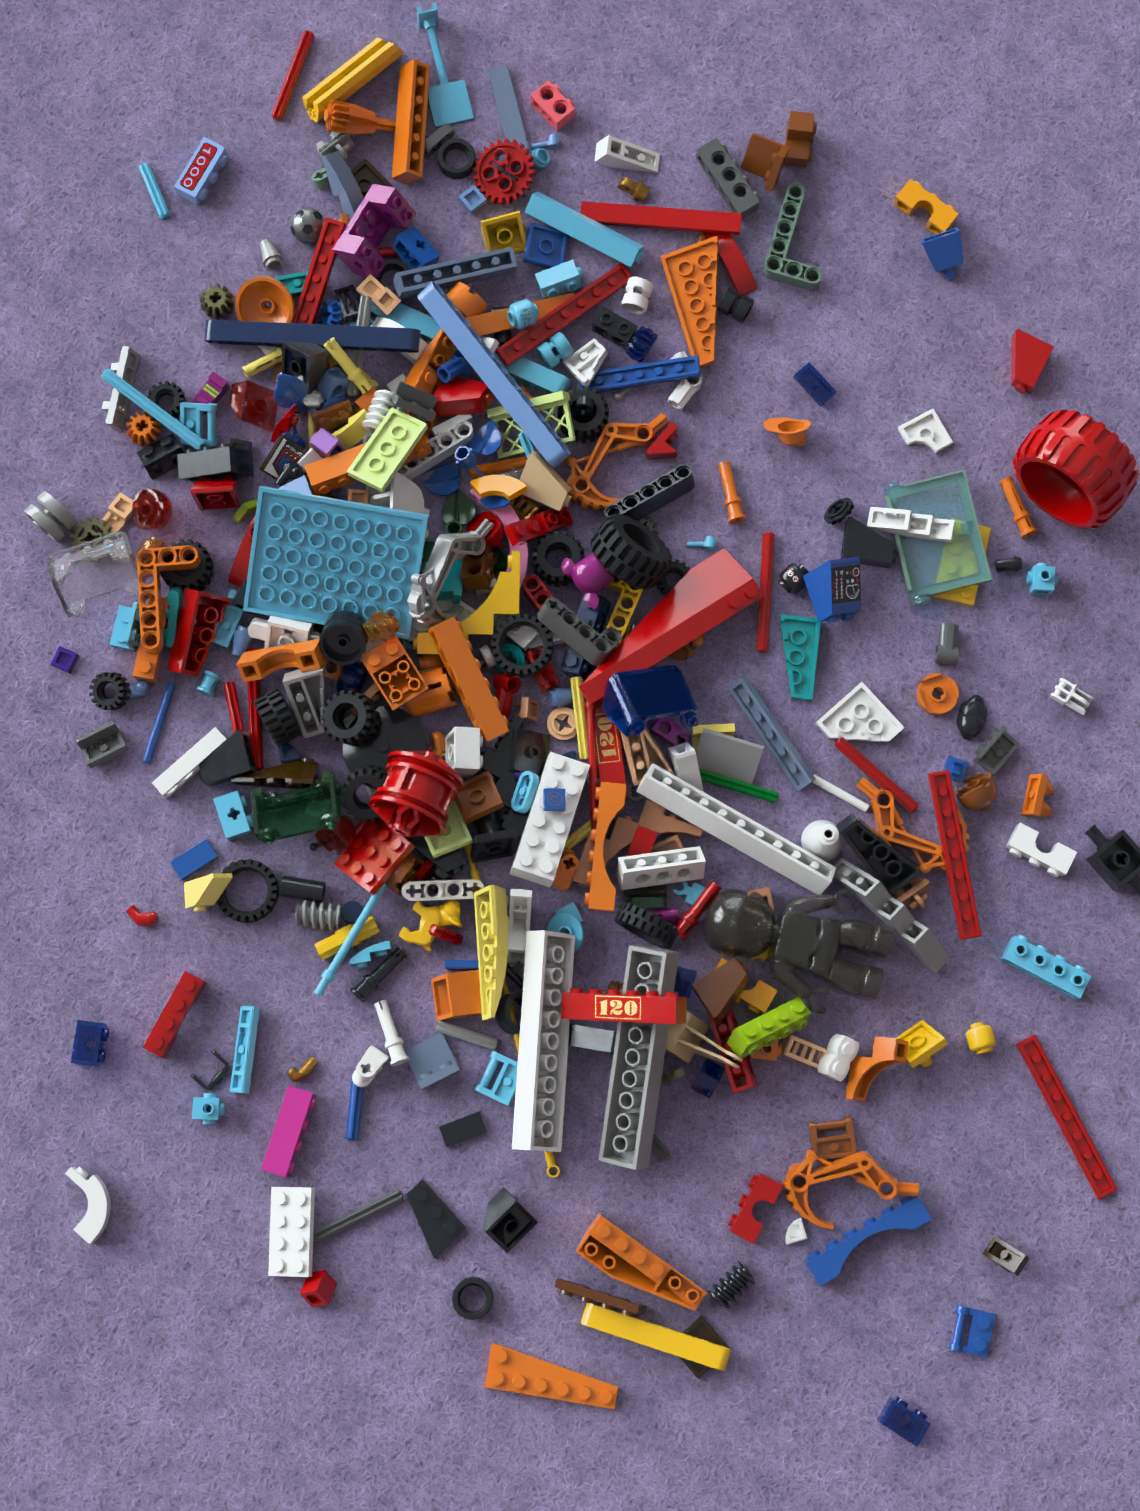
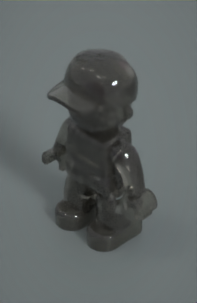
M849 888L836 891L832 895L819 894L796 897L785 905L783 913H780L777 918L771 906L764 902L761 894L752 892L747 896L746 891L729 889L718 893L712 901L705 919L704 936L710 949L726 957H731V954H733V958H736L738 962H745L749 958L757 957L763 954L769 947L767 957L770 960L771 972L775 979L802 999L805 998V1005L810 1011L816 1014L826 1013L825 1007L816 1005L814 997L816 994L828 995L829 990L824 988L812 990L811 986L803 981L795 973L794 969L802 971L820 982L824 981L826 987L834 992L864 1001L875 1000L881 988L883 969L839 958L840 951L845 949L872 959H884L890 950L894 930L886 925L873 924L862 920L846 919L841 921L807 915L815 911L830 909L831 906L838 913L848 914L849 909L840 905L839 898L841 895L848 898L854 896V891Z

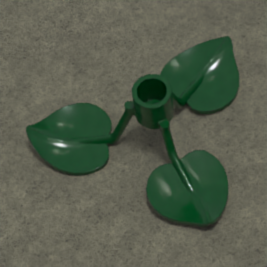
M459 488L448 497L442 507L441 516L444 523L447 524L445 528L447 534L464 533L462 525L469 524L476 514L473 502ZM426 541L424 544V557L422 558L420 570L422 574L435 542ZM494 546L491 549L497 556V562L494 564L493 569L494 574L507 568V561L502 550L498 546Z

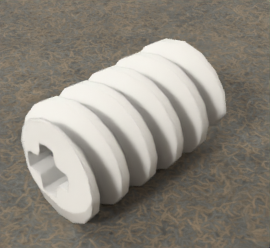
M378 390L374 393L375 398L372 399V405L368 408L370 413L365 415L366 420L362 423V426L368 432L374 433L390 411V408H396L392 401L394 393L387 390Z

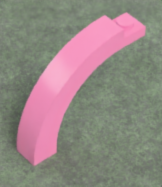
M473 488L470 490V497L493 513L501 521L502 528L508 524L520 521L510 504L499 509H488L481 503L480 496ZM507 536L510 555H512V551H521V593L523 588L522 581L526 577L528 570L527 543L512 546ZM507 568L506 572H512V568Z

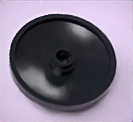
M379 706L375 711L380 713V717H377L380 724L375 726L377 732L376 734H371L373 738L370 740L365 739V743L362 745L357 743V745L353 746L343 743V756L349 771L354 772L356 768H364L367 765L370 768L376 766L380 771L382 769L385 770L388 764V755L392 751H427L426 736L418 721L402 709L397 708L393 711L390 706ZM358 716L353 720L348 729L356 724ZM364 783L365 786L377 789V787L372 784Z

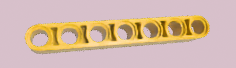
M586 1303L581 1319V1324L721 1371L726 1370L731 1349L640 1318L630 1317L621 1312L600 1307V1305H594L593 1303Z

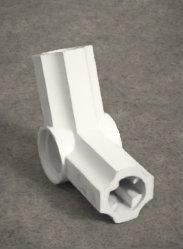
M683 351L675 354L671 359L688 356ZM702 375L701 377L694 378L698 382L696 384H690L687 381L688 379L681 380L667 399L671 406L682 411L695 392L700 389Z

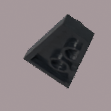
M422 1179L406 1195L431 1253L435 1258L466 1227Z

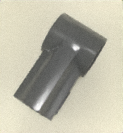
M941 623L939 642L935 650L937 653V659L934 660L935 663L956 666L959 655V648L957 647L959 625L955 623Z

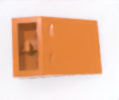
M396 635L361 657L362 663L393 711L429 689Z

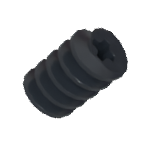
M739 1261L740 1268L732 1266L734 1274L725 1273L728 1280L720 1278L721 1286L713 1284L715 1292L707 1290L721 1307L723 1306L727 1309L730 1308L728 1300L736 1302L735 1294L740 1297L743 1296L741 1288L749 1290L747 1282L755 1284L753 1276Z

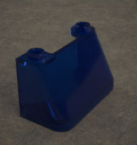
M675 665L618 672L613 674L607 681L601 710L626 737L641 734L646 728L647 721L656 718L681 715L680 722L683 726H698L700 712L682 671Z

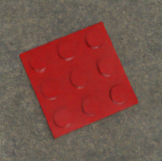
M377 818L375 822H371V820L336 860L334 865L374 896L415 846Z

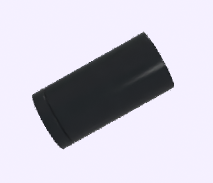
M283 875L280 885V896L321 903L324 899L326 882Z

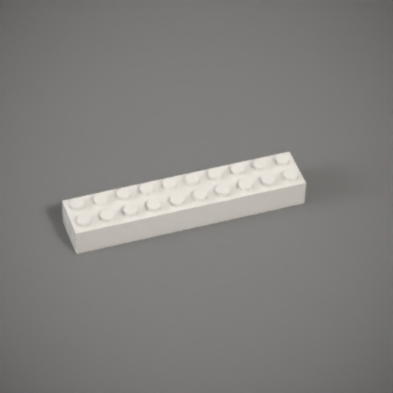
M546 930L527 931L512 1149L561 1152L570 1025V1019H561L562 992H570V988H572L575 935Z

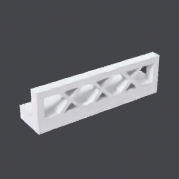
M216 727L213 728L156 778L152 784L167 799L200 770L199 764L227 739Z

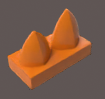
M1045 774L1029 775L1021 815L1027 817H1046L1054 813L1051 807L1044 801V796L1051 795L1054 792L1051 783L1048 781L1049 776Z

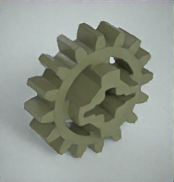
M86 517V523L79 520L80 527L73 526L76 533L70 534V537L74 538L70 545L76 546L73 552L76 554L80 553L79 558L83 560L86 558L88 562H92L93 558L95 561L100 562V556L107 559L106 552L112 553L113 550L110 546L116 545V542L112 541L116 534L110 533L113 527L110 525L106 526L107 521L103 519L100 521L97 517H94L93 521L91 518ZM95 526L100 527L103 530V533H98L97 528H95ZM93 536L97 537L93 540V543L88 542L93 539ZM83 546H87L91 553L86 552L83 549Z

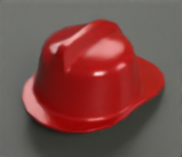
M482 512L476 515L468 524L467 532L476 531L481 523L488 519L494 526L485 536L484 540L491 548L496 545L502 547L500 541L503 539L505 532L501 526V521L491 512Z

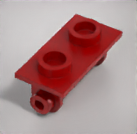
M542 647L526 653L525 659L528 665L539 658L542 653ZM550 662L540 673L534 674L542 693L560 684Z

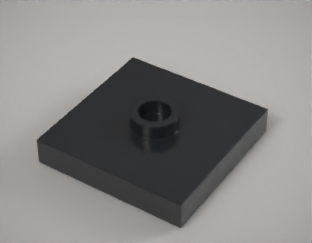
M513 728L509 770L530 771L541 776L549 753L550 735Z

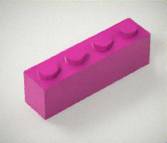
M288 1085L261 1170L283 1177H288L289 1173L293 1174L296 1166V1161H293L296 1152L300 1153L303 1140H300L302 1132L307 1131L310 1123L307 1116L309 1110L313 1111L316 1105L315 1093Z

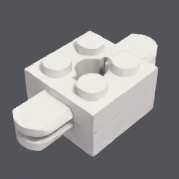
M270 616L269 620L255 617L248 627L250 637L265 641L264 649L319 639L321 633L313 632L314 623Z

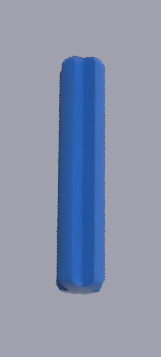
M352 1079L345 1135L347 1140L358 1139L363 1087L356 1086Z

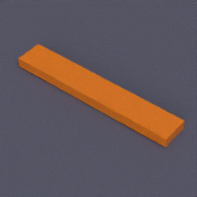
M574 292L532 302L537 305L539 310L537 321L574 296ZM509 308L465 318L480 337L516 328L508 320L507 311H509Z

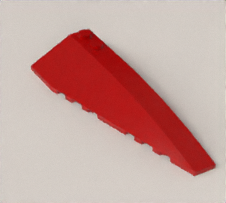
M725 548L691 568L579 686L580 690L591 705L764 596L754 579Z

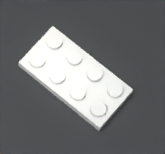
M272 1187L268 1276L312 1277L315 1188Z

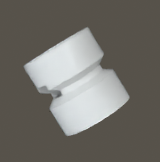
M629 278L625 289L627 293L623 296L621 307L627 312L638 315L645 314L649 304L648 298L651 297L654 287L653 284L643 278Z

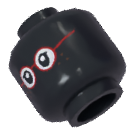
M791 563L779 574L780 580L778 582L788 593H798L806 586L803 575L809 572L802 564L797 566L795 563Z

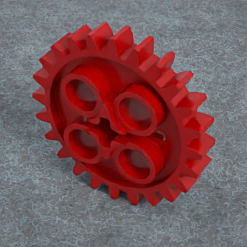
M505 138L504 143H502L500 139H497V145L490 142L491 148L488 149L484 146L485 153H478L481 159L475 160L478 167L472 168V170L477 175H474L472 178L478 181L475 186L480 188L479 191L483 195L485 194L484 197L487 200L491 199V202L494 204L499 201L501 205H504L506 200L511 205L513 198L519 202V195L526 197L525 189L531 191L528 185L529 183H535L531 176L537 175L532 170L537 165L532 162L535 158L529 155L531 151L528 148L524 149L525 146L522 143L518 145L515 139L510 143L508 138ZM506 154V158L499 162L500 156ZM491 162L496 163L512 176L518 178V181L515 182L506 174L501 173L496 167L491 165ZM522 165L521 170L515 173V167ZM494 171V176L488 179V174ZM510 182V186L503 190L504 184Z

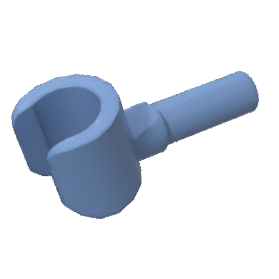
M551 134L548 141L531 144L532 149L542 147L557 149L560 139H558V135Z

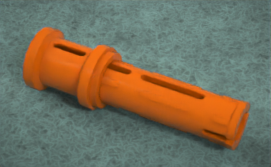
M724 461L718 463L726 496L724 506L727 507L729 514L728 523L743 522L746 520V515L742 512V499L737 494L731 462L725 461L726 464L724 466Z
M1012 477L1002 479L999 483L1013 511V521L1017 523L1020 529V537L1026 538L1038 532V529L1034 527L1030 518L1031 513L1025 509Z

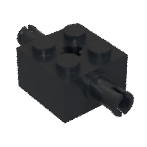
M1094 824L1085 834L1097 846V850L1086 859L1087 862L1113 891L1129 883L1140 895V848L1124 830L1117 832L1111 838H1106ZM1118 857L1121 859L1119 864L1116 862Z

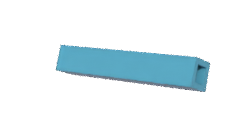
M540 192L532 194L525 213L629 267L640 263L644 255L641 252L644 247L643 245Z

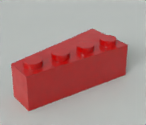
M184 588L175 640L171 648L167 670L198 677L209 653L207 649L217 635L215 631L219 622L223 621L225 617L223 613L227 605L231 604L232 598Z

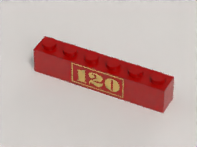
M613 690L595 701L597 703V708H595L597 778H599V785H601V782L626 784ZM626 789V794H625V801H627V799H628V797H627V789Z
M570 988V992H562L561 1019L660 1024L686 1023L687 997L678 996V992H665V996L659 995V991H646V995H640L639 990H627L626 994H621V990L609 989L608 993H602V989H589L588 993L583 992V988Z

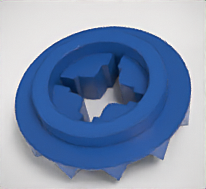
M328 299L326 302H323V308H320L319 324L340 325L342 319L341 305L335 299Z

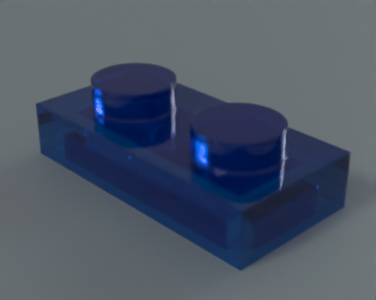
M810 362L793 377L820 407L837 392Z

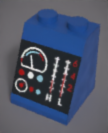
M859 557L829 560L803 575L818 622L827 621L828 624H831L840 619L843 622L854 618V614L861 611Z

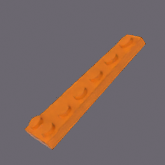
M496 1343L491 1344L485 1388L615 1409L618 1386Z

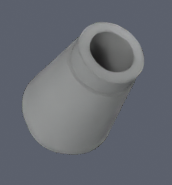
M270 239L262 240L260 248L263 265L268 270L280 268L282 256Z

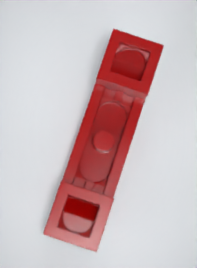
M703 232L707 239L718 236V257L739 295L743 296L757 289L758 287L750 268L730 234Z
M256 514L254 515L250 525L255 522ZM247 531L235 557L228 583L239 587L242 586L248 576L252 543L248 538Z

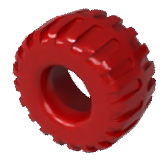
M1061 409L1049 413L1027 434L1013 458L1014 475L1028 498L1052 518L1079 529H1095L1104 525L1123 507L1137 485L1139 469L1134 455L1129 453L1130 449L1127 444L1122 443L1115 432L1109 431L1106 428L1107 425L1101 421H1094L1090 415H1081L1079 411Z

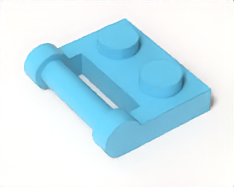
M180 403V422L205 441L204 446H218V439H216V411H218V404ZM202 411H207V439L203 438ZM180 438V444L189 445L187 442Z
M492 1051L490 1055L492 1058L480 1084L476 1085L475 1090L510 1106L516 1093L518 1062ZM499 1061H501L504 1065L492 1090L487 1089Z

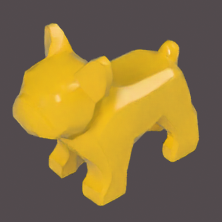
M447 900L440 906L425 907L422 902L416 901L412 910L421 916L419 930L410 932V929L403 927L399 937L409 944H416L427 951H431V944L435 937L430 935L428 931L432 924L441 927L454 925L462 928L460 903L456 900Z

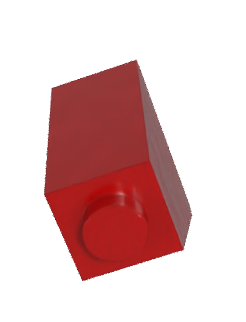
M1019 329L1015 331L1012 337L1011 385L1020 393L1030 394L1054 346Z
M457 377L448 383L442 382L433 394L437 397L433 410L436 413L435 418L484 413L489 405L492 404L494 397L492 391L485 383Z

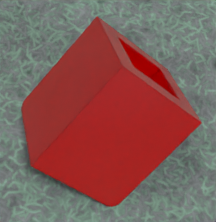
M326 1270L312 1272V1277L306 1278L300 1295L311 1307L329 1305L337 1282Z

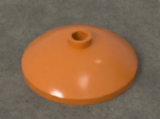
M259 276L248 280L241 286L235 299V311L239 321L292 323L295 311L293 298L289 290L274 278ZM267 302L272 304V308L267 306Z

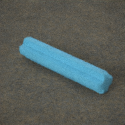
M148 163L141 164L139 170L161 219L169 217L170 213Z

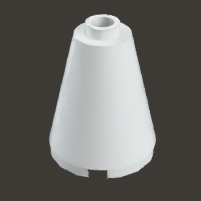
M817 820L810 823L804 829L801 837L802 848L824 861H830L840 853L843 847V836L834 823L827 820Z

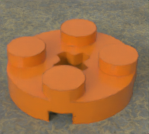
M933 673L926 676L918 685L916 692L919 706L930 715L948 713L953 709L959 697V690L955 681L941 673ZM934 689H937L938 692L942 691L943 695L940 696V699L932 696Z

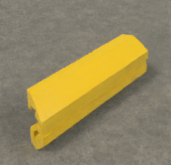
M376 38L302 97L310 119L318 123L324 118V111L327 108V104H330V100L344 102L401 57L404 52L391 42L386 43L384 40Z

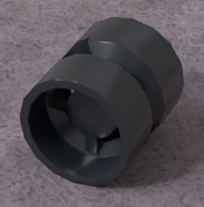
M729 287L721 299L717 310L726 315L732 314L733 319L743 324L755 300L746 295L741 297L737 290Z

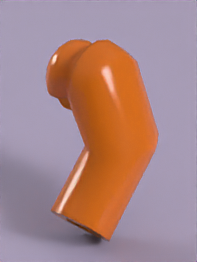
M433 731L430 735V739L435 747L432 753L441 756L445 752V735L442 732Z

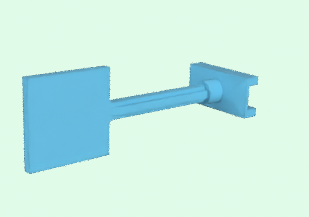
M436 2L432 3L431 10L422 11L421 6H417L419 27H425V31L428 32L441 83L428 89V101L435 128L444 124L449 125L474 119L465 80L450 83L447 78L435 30L438 23Z

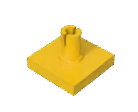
M924 1020L919 1021L896 1037V1039L909 1041L906 1063L912 1068L919 1064L923 1067L931 1065L933 1062L931 1056L947 1045L946 1039Z

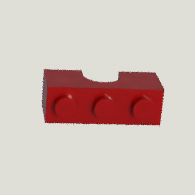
M759 1172L757 1176L753 1174L748 1183L750 1190L747 1195H742L738 1206L741 1207L737 1215L733 1213L728 1222L730 1232L754 1244L764 1225L755 1220L752 1215L754 1204L764 1200L774 1205L783 1187L779 1182Z

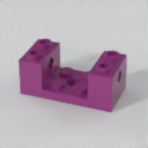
M372 184L332 250L354 274L365 277L371 274L377 279L387 263L376 251L389 227L407 230L417 213L395 187ZM366 226H368V232H367V234H366V230H365V227H366Z

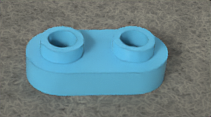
M525 771L519 777L511 801V807L514 811L524 814L531 808L539 786L537 774Z

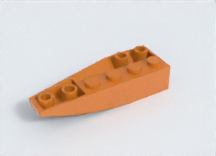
M442 328L426 347L404 380V383L432 395L442 383L441 379L437 376V369L442 364L453 359L456 346ZM408 411L407 415L416 418L414 413ZM434 418L433 421L427 419L426 421H422L426 423L428 429L425 432L427 438L429 437L432 428L434 427L437 421V418Z
M599 1213L586 1230L575 1251L611 1278L694 1311L707 1294L705 1290Z

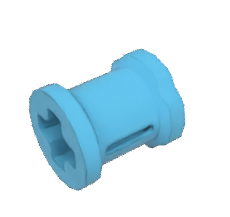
M205 670L202 683L196 690L213 697L218 681L222 680V677Z

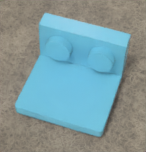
M133 602L132 608L119 605L110 641V646L135 651L141 639V634H139L140 613L138 602Z

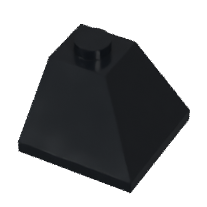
M282 342V374L291 375L302 380L307 386V394H312L328 370V350L315 343Z
M503 1187L488 1202L483 1230L508 1253L538 1222Z

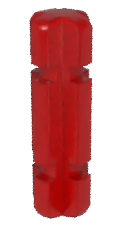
M432 924L428 931L430 935L459 946L462 944L463 936L439 925Z

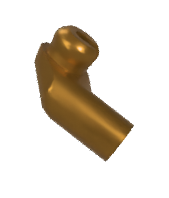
M310 1056L299 1070L296 1067H292L287 1076L292 1079L291 1081L298 1082L313 1071L318 1061Z

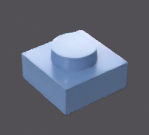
M475 185L458 196L460 202L471 214L487 203V199Z

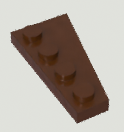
M564 1279L556 1280L555 1287L559 1288L560 1293L572 1297L574 1293L580 1295V1300L593 1303V1300L601 1302L600 1307L613 1310L616 1307L622 1309V1314L634 1317V1314H645L647 1305L641 1303L634 1304L628 1299L617 1296L613 1297L609 1293L595 1289L591 1290L589 1287Z

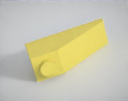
M212 873L185 882V908H193L194 912L207 911L206 907L215 905L231 881L232 873Z

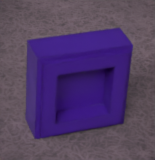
M59 646L50 665L70 674L79 655Z

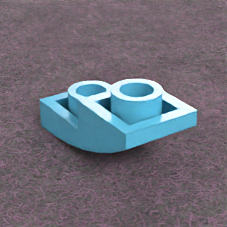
M385 941L365 948L349 960V964L355 966V969L368 967V963H372L371 954H375V957L388 955L387 951H392L391 942Z

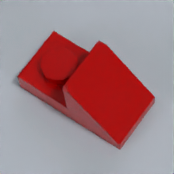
M671 422L645 452L646 459L677 457V451L670 446L678 436L676 434L678 430L676 424Z

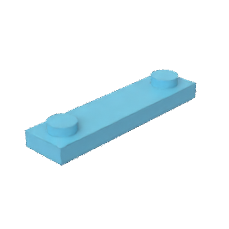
M241 1006L230 1092L249 1094L260 1007Z

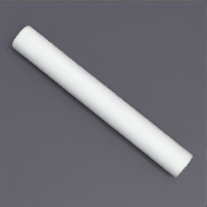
M814 774L816 780L812 783L860 810L867 811L869 804Z

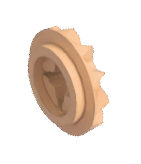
M560 707L550 713L547 719V728L555 739L565 741L577 734L574 710L571 708ZM568 716L567 724L569 727H564L559 731L560 724L558 721H563Z

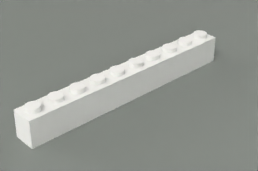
M652 763L643 776L636 792L820 896L831 883L836 867Z

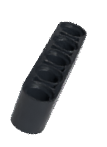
M680 465L614 502L604 510L605 518L609 515L620 513L639 521L688 493L695 487L692 468L688 465Z

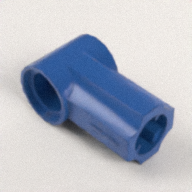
M459 350L454 352L453 359L442 364L437 369V376L444 383H448L459 376H469L473 373V367Z

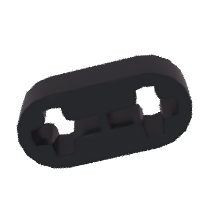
M579 396L576 399L573 414L575 421L580 423L591 421L595 404L591 397Z

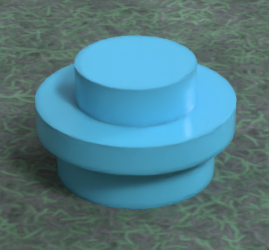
M536 148L531 152V155L535 158L532 162L538 168H544L548 165L550 155L546 149Z

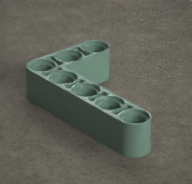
M795 182L790 184L787 189L763 272L771 280L812 291L820 285L822 279L821 270L815 266L786 258L805 195L804 186ZM791 193H797L799 197H793ZM791 211L794 215H787L785 212ZM780 229H786L789 233L784 234ZM780 247L783 249V251L778 252L774 248ZM774 265V266H776L778 269H777V270H771L768 266ZM788 271H795L797 275L792 276ZM813 276L816 281H810L807 277Z

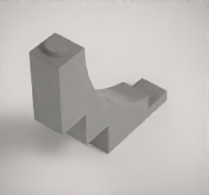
M843 858L834 865L836 871L833 879L844 885L851 895L878 916L906 944L923 966L937 973L947 963L950 957L930 929L916 921L904 904L891 897L879 880Z

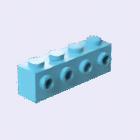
M1022 935L1010 938L1000 960L1075 1000L1081 999L1091 978V975L1086 973L1087 970L1078 965L1074 967L1068 964L1066 958L1060 955L1055 957L1049 954L1047 948L1041 945L1036 947L1030 944V940Z

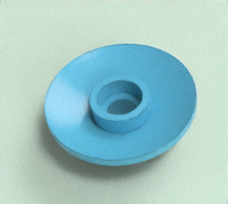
M559 913L550 920L547 931L567 934L569 930L571 935H575V953L583 943V927L574 915Z

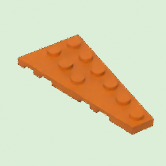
M718 236L660 256L691 356H699L700 368L715 363Z

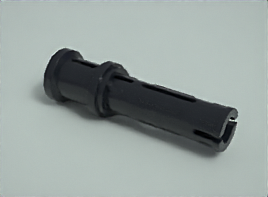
M397 947L370 975H364L363 980L356 987H351L350 991L363 1003L365 997L373 990H377L378 983L407 955Z

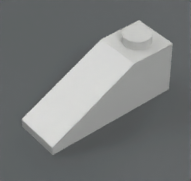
M610 135L599 141L596 145V163L610 168L658 173L660 154Z

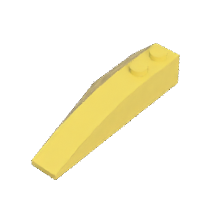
M489 885L474 892L482 1020L495 1018L502 994L508 957V928L510 926V919L507 916V906L509 900L506 895V889L496 885Z

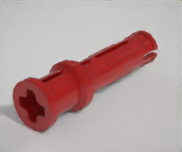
M713 880L710 881L689 911L683 912L682 919L676 925L677 930H679L678 936L682 939H688L687 935L694 926L699 924L698 919L722 889Z

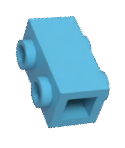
M573 260L535 274L543 299L560 296L582 287L580 279L583 278L580 266L576 267Z

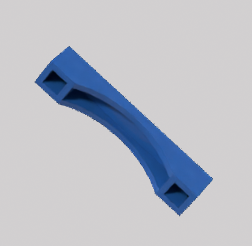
M919 1196L903 1197L899 1200L901 1204L893 1208L891 1205L881 1211L882 1216L877 1219L873 1216L865 1220L862 1228L858 1230L852 1228L844 1233V1239L839 1242L837 1239H834L826 1244L827 1249L819 1252L816 1250L807 1256L809 1260L805 1261V1264L817 1285L822 1286L837 1277L849 1253L865 1238L888 1229L914 1230L931 1220L932 1218Z

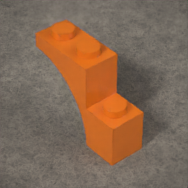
M875 1036L872 1058L855 1056L850 1062L846 1099L865 1102L870 1085L882 1070L893 1064L906 1063L909 1041Z

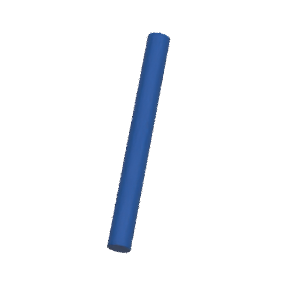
M167 683L142 762L149 764L151 762L176 686L174 683Z

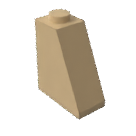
M534 450L531 452L519 479L527 486V491L523 495L558 511L568 507L572 500L570 495L571 487L538 451Z

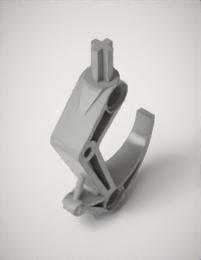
M485 519L476 531L439 535L423 574L414 573L411 576L412 587L407 602L410 615L419 623L435 626L452 617L456 618L464 610L463 606L454 604L453 607L442 612L438 607L436 599L454 562L468 554L481 555L484 552L486 546L484 538L494 526L488 519Z

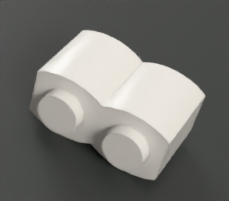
M835 1034L828 1043L827 1053L819 1062L818 1073L829 1079L841 1082L848 1074L850 1062L857 1055L859 1042L848 1036Z

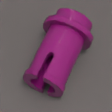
M674 906L672 908L653 909L654 915L662 914V916H659L661 919L673 921V923H675V920H679L678 908H674Z

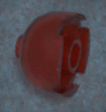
M147 488L146 490H140L135 496L132 509H135L136 516L133 515V520L139 528L158 530L168 524L172 516V503L165 493L157 489Z
M334 812L325 814L313 825V829L316 828L317 831L314 834L316 839L330 852L334 849L339 851L338 855L345 854L355 841V828L352 820L346 815Z

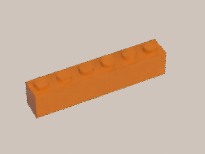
M416 59L400 66L392 179L407 185L421 179L423 173L430 65Z
M426 433L423 434L403 465L412 460L424 458L432 453ZM366 443L305 465L315 495L327 494L331 490L346 487L350 483L358 481L348 476L347 470Z
M452 617L427 629L474 728H480L483 743L508 732V720L504 715H501L499 710L500 704L489 690L491 688L490 683L486 677H483L480 671L481 664L477 658H474L471 652V643L468 639L464 638L462 633L463 627L460 621Z

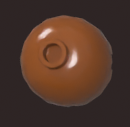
M982 772L964 781L968 783L960 790L956 788L954 791L956 798L966 809L985 811L992 806L991 803L996 799L998 786L990 772H987L986 776Z
M409 853L385 882L388 885L387 887L401 896L403 884L408 881H415V873L419 866L424 864V861Z

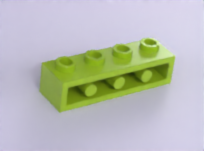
M797 997L735 1028L727 1044L740 1058L749 1054L752 1055L759 1049L770 1046L778 1039L785 1038L790 1033L804 1028L808 1024L807 1020L811 1015V1011Z

